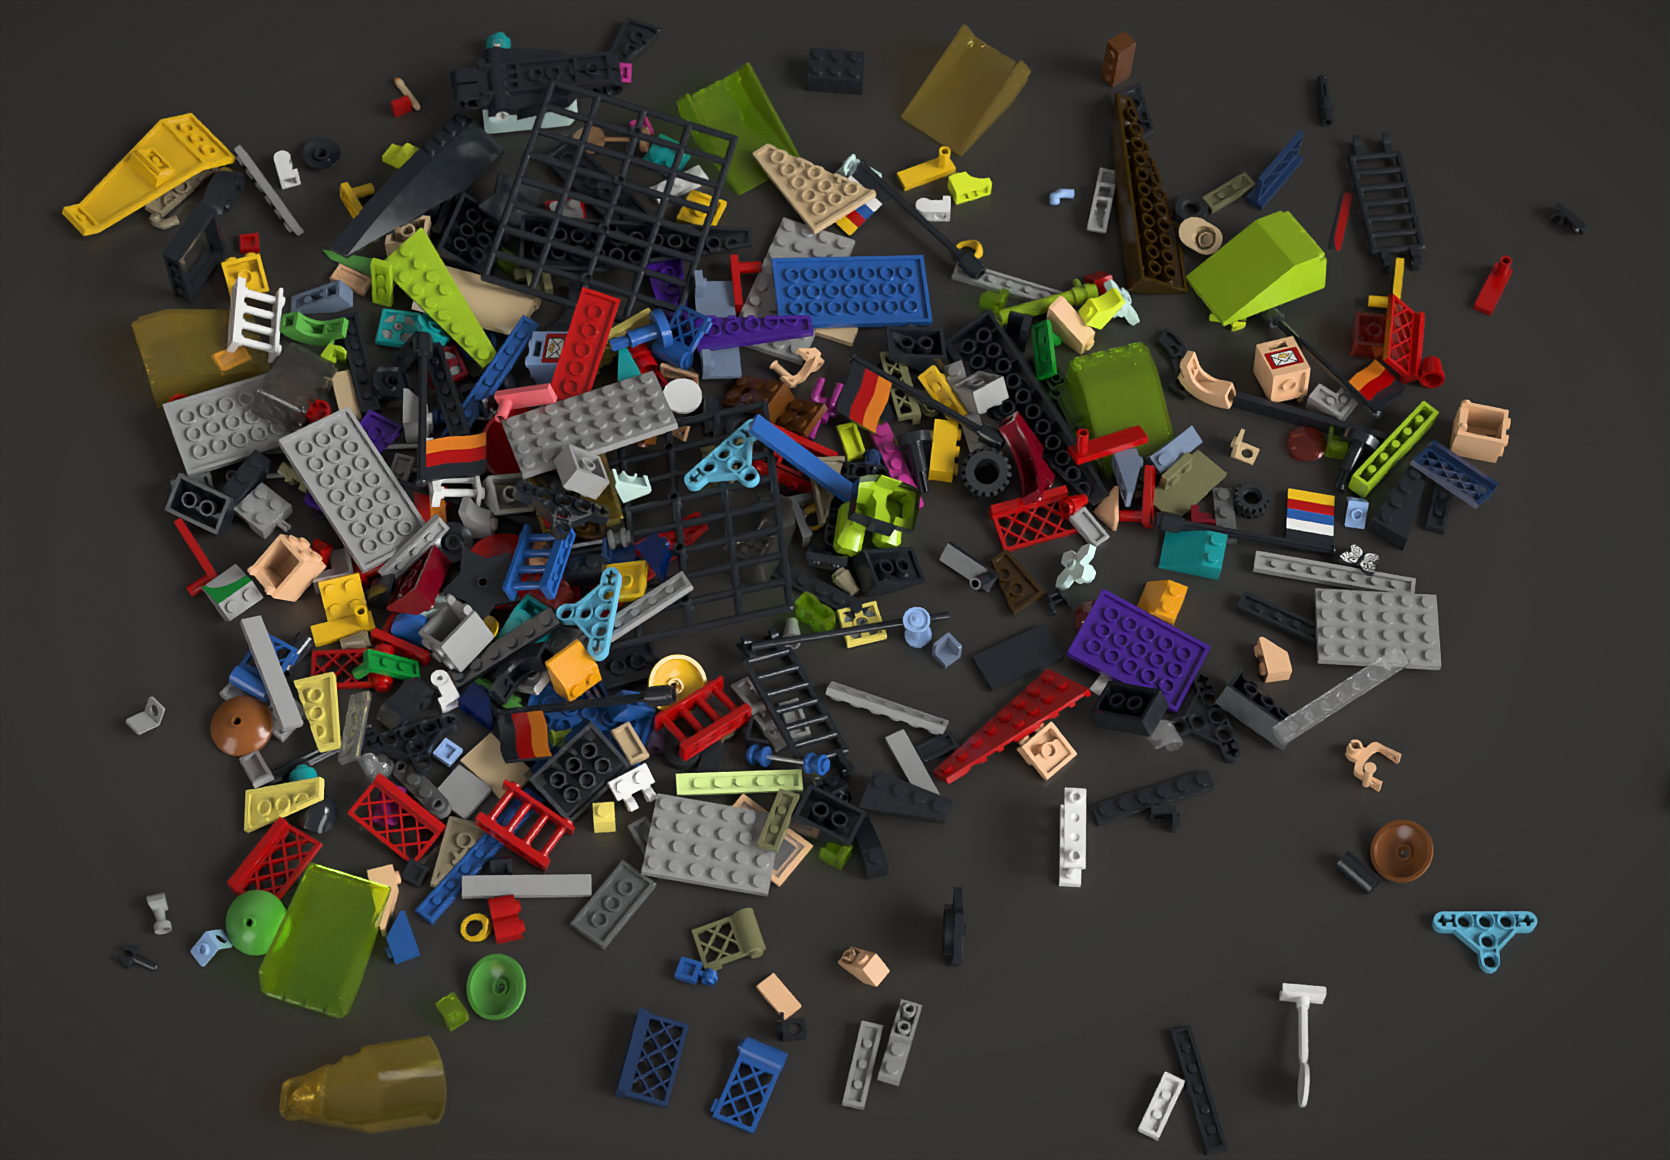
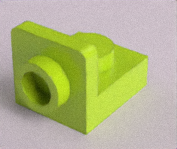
M329 343L317 360L319 371L326 374L329 368L334 367L336 360L346 363L348 361L347 351L340 345Z

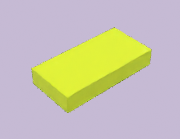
M853 422L837 425L836 430L847 462L862 459L865 448L857 425Z

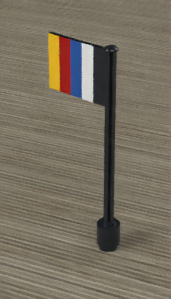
M863 160L858 163L857 170L848 179L852 182L860 183L864 188L873 189L876 192V197L835 222L847 235L851 237L892 198L958 259V267L971 279L979 280L985 274L986 268L971 252L963 253L873 171L866 164V161Z
M1288 488L1285 538L1186 521L1182 518V514L1166 511L1157 512L1154 521V528L1164 532L1178 534L1183 529L1213 531L1227 534V537L1318 552L1331 556L1336 554V546L1333 545L1335 496Z

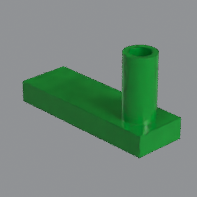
M1046 319L1031 325L1036 376L1039 380L1057 375L1054 346L1057 347L1062 342V338L1052 332L1051 321Z
M372 649L363 651L364 662L352 671L356 679H362L370 672L402 680L414 677L420 678L417 660Z

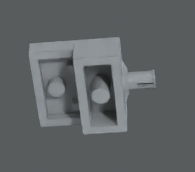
M262 482L234 508V513L246 521L250 528L263 539H266L277 527H280L284 532L291 528V525L285 522L293 513L291 504Z

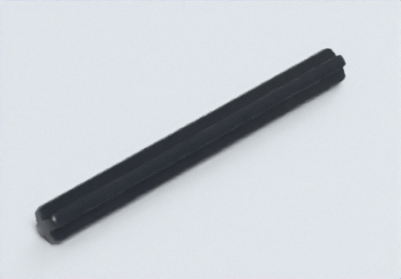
M367 724L340 737V749L321 753L317 748L272 770L271 773L274 780L260 787L270 786L288 777L298 765L305 764L309 767L360 742L365 737L374 735V729L370 724Z

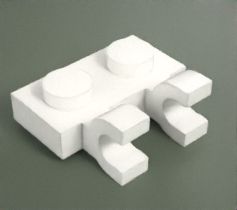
M646 763L607 782L616 801L623 799L627 810L631 812L639 808L631 794L641 790L646 802H651L657 798L655 792L650 787V784L655 781Z

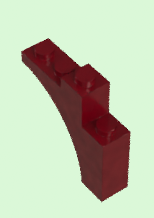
M1017 411L1001 421L999 431L1005 438L1018 466L1022 483L1021 500L1025 505H1028L1031 502L1036 503L1042 499L1043 492L1052 487L1055 475L1042 458L1044 447Z

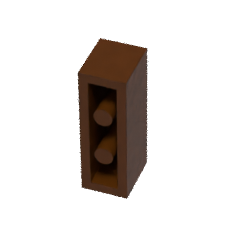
M1125 31L1108 40L1101 76L1112 87L1128 79L1131 73L1136 42Z

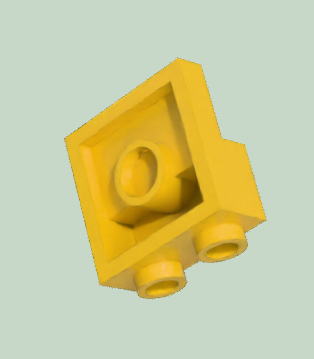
M248 253L243 258L236 259V257H231L221 263L230 298L232 286L238 277L246 279L245 287H248L249 290L264 294L269 293L260 254Z

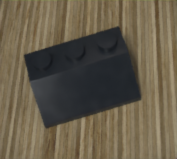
M178 473L165 510L216 535L227 533L234 517L233 497L189 476Z

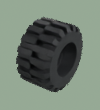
M983 447L982 449H975L974 452H971L965 458L961 466L960 478L962 479V486H965L967 492L972 493L971 496L980 497L979 499H991L994 496L1000 495L1007 487L1011 478V465L1008 464V458L1004 457L1001 451L997 452L995 448L988 449V447ZM987 462L995 467L997 478L993 483L982 484L975 478L974 469L979 463Z

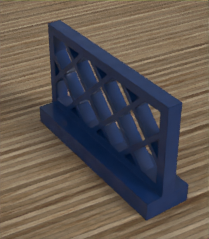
M1299 130L1260 175L1255 188L1247 196L1246 202L1262 210L1300 166L1303 157L1299 156L1298 153L1304 136L1303 131Z
M1434 439L1410 463V465L1475 509L1485 500L1488 501L1499 485L1498 482Z
M639 1008L615 1096L620 1098L625 1096L667 1108L689 1024L648 1013L646 1009ZM649 1020L658 1022L662 1029L652 1034L648 1027ZM672 1027L683 1029L681 1037L673 1040L668 1030ZM664 1032L670 1042L660 1047L655 1037ZM651 1039L656 1050L646 1054L642 1046L643 1043ZM672 1045L676 1052V1057L667 1060L662 1050ZM659 1052L664 1063L655 1068L649 1057ZM646 1060L651 1070L641 1075L637 1065ZM667 1066L671 1076L662 1081L657 1070ZM653 1073L659 1084L649 1088L644 1078ZM640 1080L646 1090L638 1094L631 1092L632 1084ZM661 1086L665 1092L664 1101L655 1099L651 1091Z

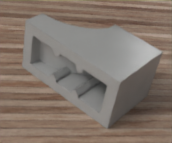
M471 497L462 498L458 513L464 526L471 532L473 539L494 535L495 530L498 529V520L494 517L493 512L475 504Z

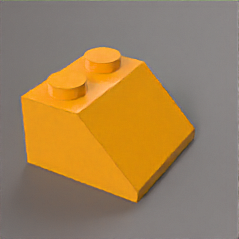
M1171 580L1147 582L1137 607L1173 626L1188 587Z
M578 639L545 662L555 692L567 701H573L602 680L596 662Z

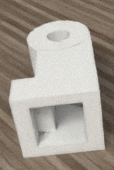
M287 151L275 153L274 162L282 189L301 185L297 169L292 170L290 154Z
M943 196V200L920 198L916 202L915 209L928 221H950L951 196Z
M444 670L433 672L431 683L433 690L440 695L438 703L442 713L461 706L460 695L448 673Z

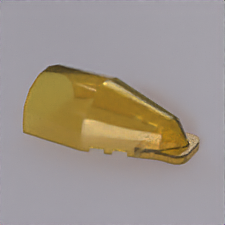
M429 1035L368 1045L361 1048V1052L350 1057L346 1055L342 1057L341 1061L331 1066L327 1064L303 1076L292 1077L286 1080L281 1089L279 1112L288 1121L303 1119L310 1123L366 1134L436 1124L440 1122L444 1115L446 1105L444 1066L439 1051Z

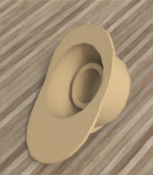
M1190 217L1180 225L1179 237L1181 241L1193 250L1209 255L1217 252L1221 247L1223 240L1220 230L1207 221L1198 217Z

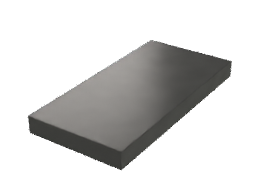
M622 860L570 922V927L605 950L655 889L656 883L647 876L641 875L640 871Z

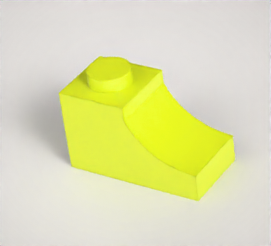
M406 143L404 146L391 144L382 156V161L399 169L419 148L409 143Z
M965 171L949 176L947 188L957 205L990 195L992 182L990 178H974Z
M1111 288L1100 297L1089 298L1078 310V313L1086 325L1102 329L1126 302L1117 289Z

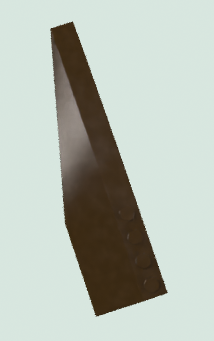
M1116 93L1114 95L1113 115L1114 176L1128 290L1143 295L1187 294L1188 287L1179 227L1177 223L1173 222L1172 217L1174 214L1172 209L1168 208L1166 202L1168 200L1167 194L1161 189L1163 183L1154 158L1150 157L1148 153L1150 147L1148 143L1144 142L1142 136L1144 131L1137 122L1139 117L1132 98Z

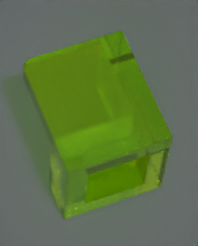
M1002 287L999 294L987 290L985 294H981L979 306L987 310L991 309L994 313H997L998 310L1004 309L1010 290Z
M1330 427L1326 437L1324 456L1344 459L1348 443L1340 442V436H1334V428Z
M828 842L825 848L822 847L820 849L819 859L841 871L852 854V845L841 847L838 844Z
M454 992L436 1003V1007L444 1017L450 1031H453L469 1020L467 1010Z

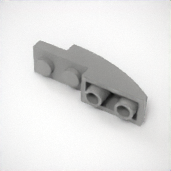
M901 999L877 1080L899 1086L921 1012V1004Z

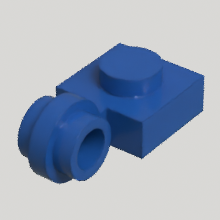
M681 957L675 973V979L696 985L699 977L704 985L713 986L714 983H717L718 973L708 968L705 971H701L702 962Z

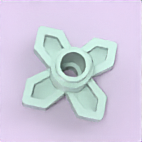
M1111 279L1105 282L1104 286L1107 292L1111 288L1117 289L1126 302L1113 318L1124 316L1131 325L1140 322L1137 313L1130 305L1131 298L1128 291L1123 287L1119 289L1117 284Z
M1089 543L1082 546L1078 553L1072 550L1065 552L1061 564L1066 568L1057 577L1055 587L1065 590L1074 581L1079 584L1090 583L1096 575L1093 566L1089 564L1094 557L1096 547Z

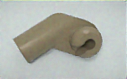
M158 213L150 215L151 225L163 230L180 224L176 215L167 219L160 218Z

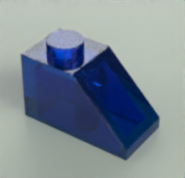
M654 532L638 543L636 547L659 580L664 582L672 557L668 549L671 545L664 536L660 538L657 532Z
M473 682L457 699L458 707L491 732L493 730L489 690L483 685L479 686Z

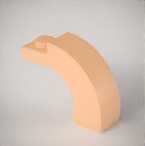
M1187 351L1185 357L1180 362L1181 372L1178 379L1181 384L1199 400L1212 406L1230 409L1236 396L1233 383L1213 378L1205 373L1199 365L1195 352Z

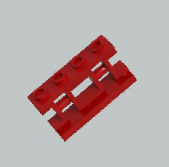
M773 424L816 457L838 455V452ZM774 451L778 483L785 485L793 491L801 493L812 492L811 482L800 478L803 472L799 469L796 471L780 464L783 457ZM765 459L752 461V466L757 470L758 474L763 476L769 475L768 464L764 462Z

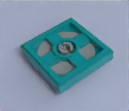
M383 308L375 340L376 345L401 348L414 332H418L415 327V321L422 314Z

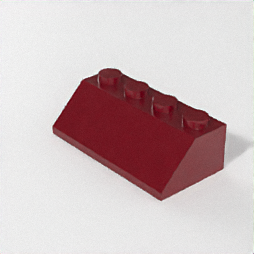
M436 545L429 548L399 578L386 607L389 611L419 615L424 611H430L434 607V601L440 594L439 589L444 584L443 580L449 572L448 568L451 563Z

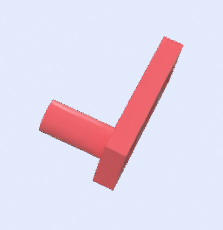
M550 383L496 391L494 398L499 407L495 420L499 423H502L501 420H507L512 409L556 403L557 396Z

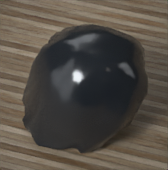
M324 794L323 800L300 810L297 816V823L306 830L322 834L333 827L338 817V807L331 797Z

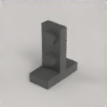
M812 492L780 499L782 515H790L801 548L809 546L810 538L812 537L811 527L807 526L805 522L806 513L804 510L807 506L813 504Z

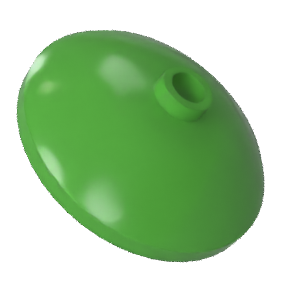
M263 890L245 892L237 897L229 907L226 915V932L233 946L239 951L248 955L267 954L276 949L286 935L288 927L286 909L279 898L270 892ZM249 919L253 921L252 926L248 924Z
M491 954L479 960L472 968L467 981V997L471 1007L478 1015L490 1020H501L512 1015L522 1003L526 990L525 975L521 966L512 957L503 954Z

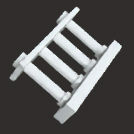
M238 277L232 286L226 351L234 353L238 346L241 347L242 345L269 352L268 362L272 363L275 357L280 355L282 347L279 345L281 312L285 303L283 288H279L275 296L249 290L248 287H245L246 279ZM248 297L273 304L272 312L248 306L244 303V298ZM247 313L270 319L271 328L246 322L245 319H242L243 314ZM245 329L269 335L270 344L244 338L241 335V330Z
M480 476L449 478L428 482L431 507H440V501L444 497H474L475 504L478 506L481 504V499L485 498V488L481 487ZM442 483L472 484L473 489H444L441 485Z
M1065 788L1064 805L1060 806L1059 886L1080 887L1081 869L1086 868V789Z

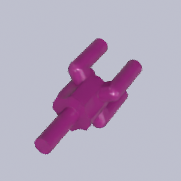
M818 377L811 393L810 401L824 403L828 409L806 439L813 441L819 425L827 424L829 417H836L838 398L844 387L842 383H836L829 399L823 397L825 389L822 387L825 379Z

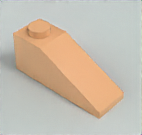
M392 864L367 870L382 937L387 936L399 893L397 884L401 883L399 871H394Z

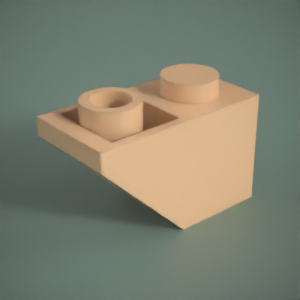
M1259 637L1257 645L1254 646L1255 656L1259 657V672L1261 676H1264L1265 683L1289 680L1292 667L1288 652L1266 638Z
M855 947L847 949L838 961L840 966L860 981L875 987L879 985L890 971L876 953Z

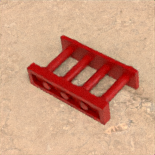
M722 676L710 680L705 686L666 710H661L654 716V729L658 731L666 727L681 743L680 757L684 761L750 721L752 708L747 703L742 706H736L723 692L724 678ZM716 696L730 713L720 717L706 701ZM698 705L714 723L708 727H703L689 711ZM682 716L694 728L697 734L687 738L673 721Z
M505 779L502 789L506 792L489 814H483L482 812L478 814L474 825L544 873L551 861L548 859V854L564 833L572 836L575 826H573L572 821L568 818L560 817L522 791L519 784ZM513 796L523 804L509 823L502 827L496 823V818ZM532 809L540 817L525 837L519 839L514 835L513 830L528 810ZM548 820L558 828L544 847L537 851L531 847V841Z

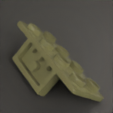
M1197 450L1192 455L1187 451L1161 475L1159 486L1155 488L1154 507L1160 512L1182 514L1183 517L1189 512L1190 506L1196 505L1212 488L1226 477L1227 473L1201 451Z

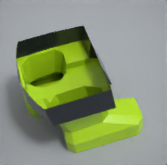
M884 475L860 476L852 484L850 501L842 504L838 510L833 542L835 551L843 555L847 554L849 557L857 555L862 548L865 530L873 532L872 542L876 547L897 548L901 544L902 532L912 534L915 530L921 491L908 483Z

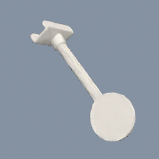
M686 378L671 381L665 386L663 391L671 411L677 414H687L699 407L702 400V392L698 384Z
M1283 983L1282 991L1279 992V1000L1296 1002V1008L1298 1009V1053L1300 1061L1298 1104L1300 1107H1305L1308 1100L1310 1077L1309 1066L1306 1063L1308 1058L1309 1003L1323 1004L1326 996V987Z

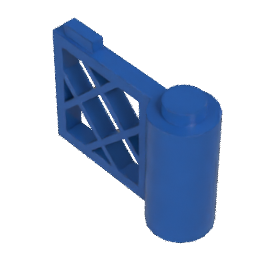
M680 304L669 323L671 333L673 330L678 329L679 336L673 338V345L662 348L656 340L652 346V355L682 370H687L693 365V353L704 333L707 334L712 326V319ZM684 311L688 312L689 319L681 322L680 317ZM703 319L704 321L701 326L695 329L694 321ZM690 324L691 331L683 334L682 327ZM693 336L690 346H687L685 338Z
M268 633L277 658L278 650L287 649L291 651L287 658L279 660L284 673L289 664L293 666L298 659V649ZM249 650L241 664L232 671L229 683L261 701L267 702L270 699L257 666L252 667L248 665L251 658H253L251 650Z

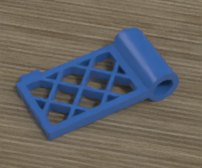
M747 1036L745 1040L741 1039L737 1047V1051L740 1052L720 1100L715 1099L710 1112L714 1113L713 1118L754 1134L778 1076L784 1067L788 1053ZM741 1063L750 1066L753 1074L741 1078L738 1072ZM763 1073L772 1075L771 1082L761 1087L757 1076ZM754 1077L759 1088L746 1092L743 1081ZM740 1083L744 1094L732 1098L729 1092L731 1086ZM761 1092L763 1097L762 1103L752 1107L748 1096ZM746 1097L750 1108L738 1113L734 1102ZM731 1103L735 1114L729 1117L720 1115L722 1107ZM752 1112L754 1117L752 1126L749 1127L742 1124L739 1116Z

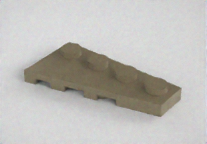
M218 167L199 172L146 204L145 210L152 214L158 213L163 218L218 171Z

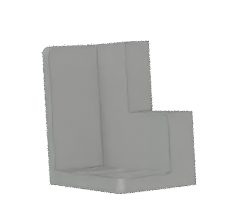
M1319 383L1308 397L1305 409L1345 421L1358 405V402L1342 387L1335 394Z
M345 545L343 549L332 551L330 557L332 569L323 570L316 579H313L316 594L321 593L318 581L354 573L351 556Z

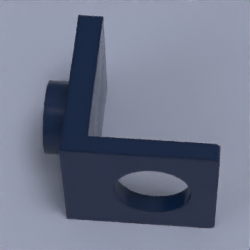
M603 538L601 555L607 564L636 561V545H628L626 548L619 546L611 550L607 538Z

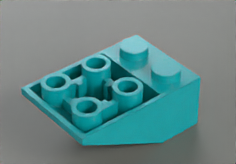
M526 594L514 608L495 641L549 607ZM556 630L549 633L548 635H546L545 637H543L535 643L544 641L547 642Z

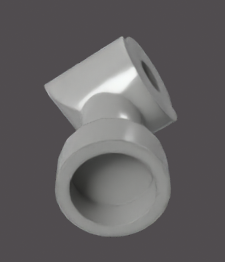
M165 893L147 896L149 907L157 921L154 924L155 934L170 932L172 930L171 922L166 920L165 911L168 910Z

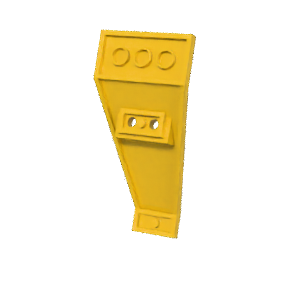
M192 113L161 119L80 204L63 207L62 214L83 236L99 233L199 172L234 163L235 156Z

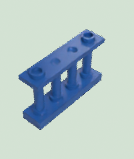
M524 524L502 586L510 601L515 600L518 590L540 589L547 599H555L576 536L572 528L567 539L557 540L550 533L534 534L529 524ZM554 541L551 549L532 550L534 542ZM549 557L545 565L526 566L529 558ZM543 573L540 581L521 582L523 574Z

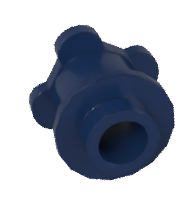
M869 449L863 453L864 461L862 463L882 465L880 460H882L883 456L878 450Z

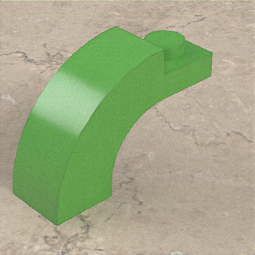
M297 311L282 315L279 331L285 336L304 344L328 346L329 343L334 344V341L337 339L346 338L349 321L345 317L318 321L310 319Z

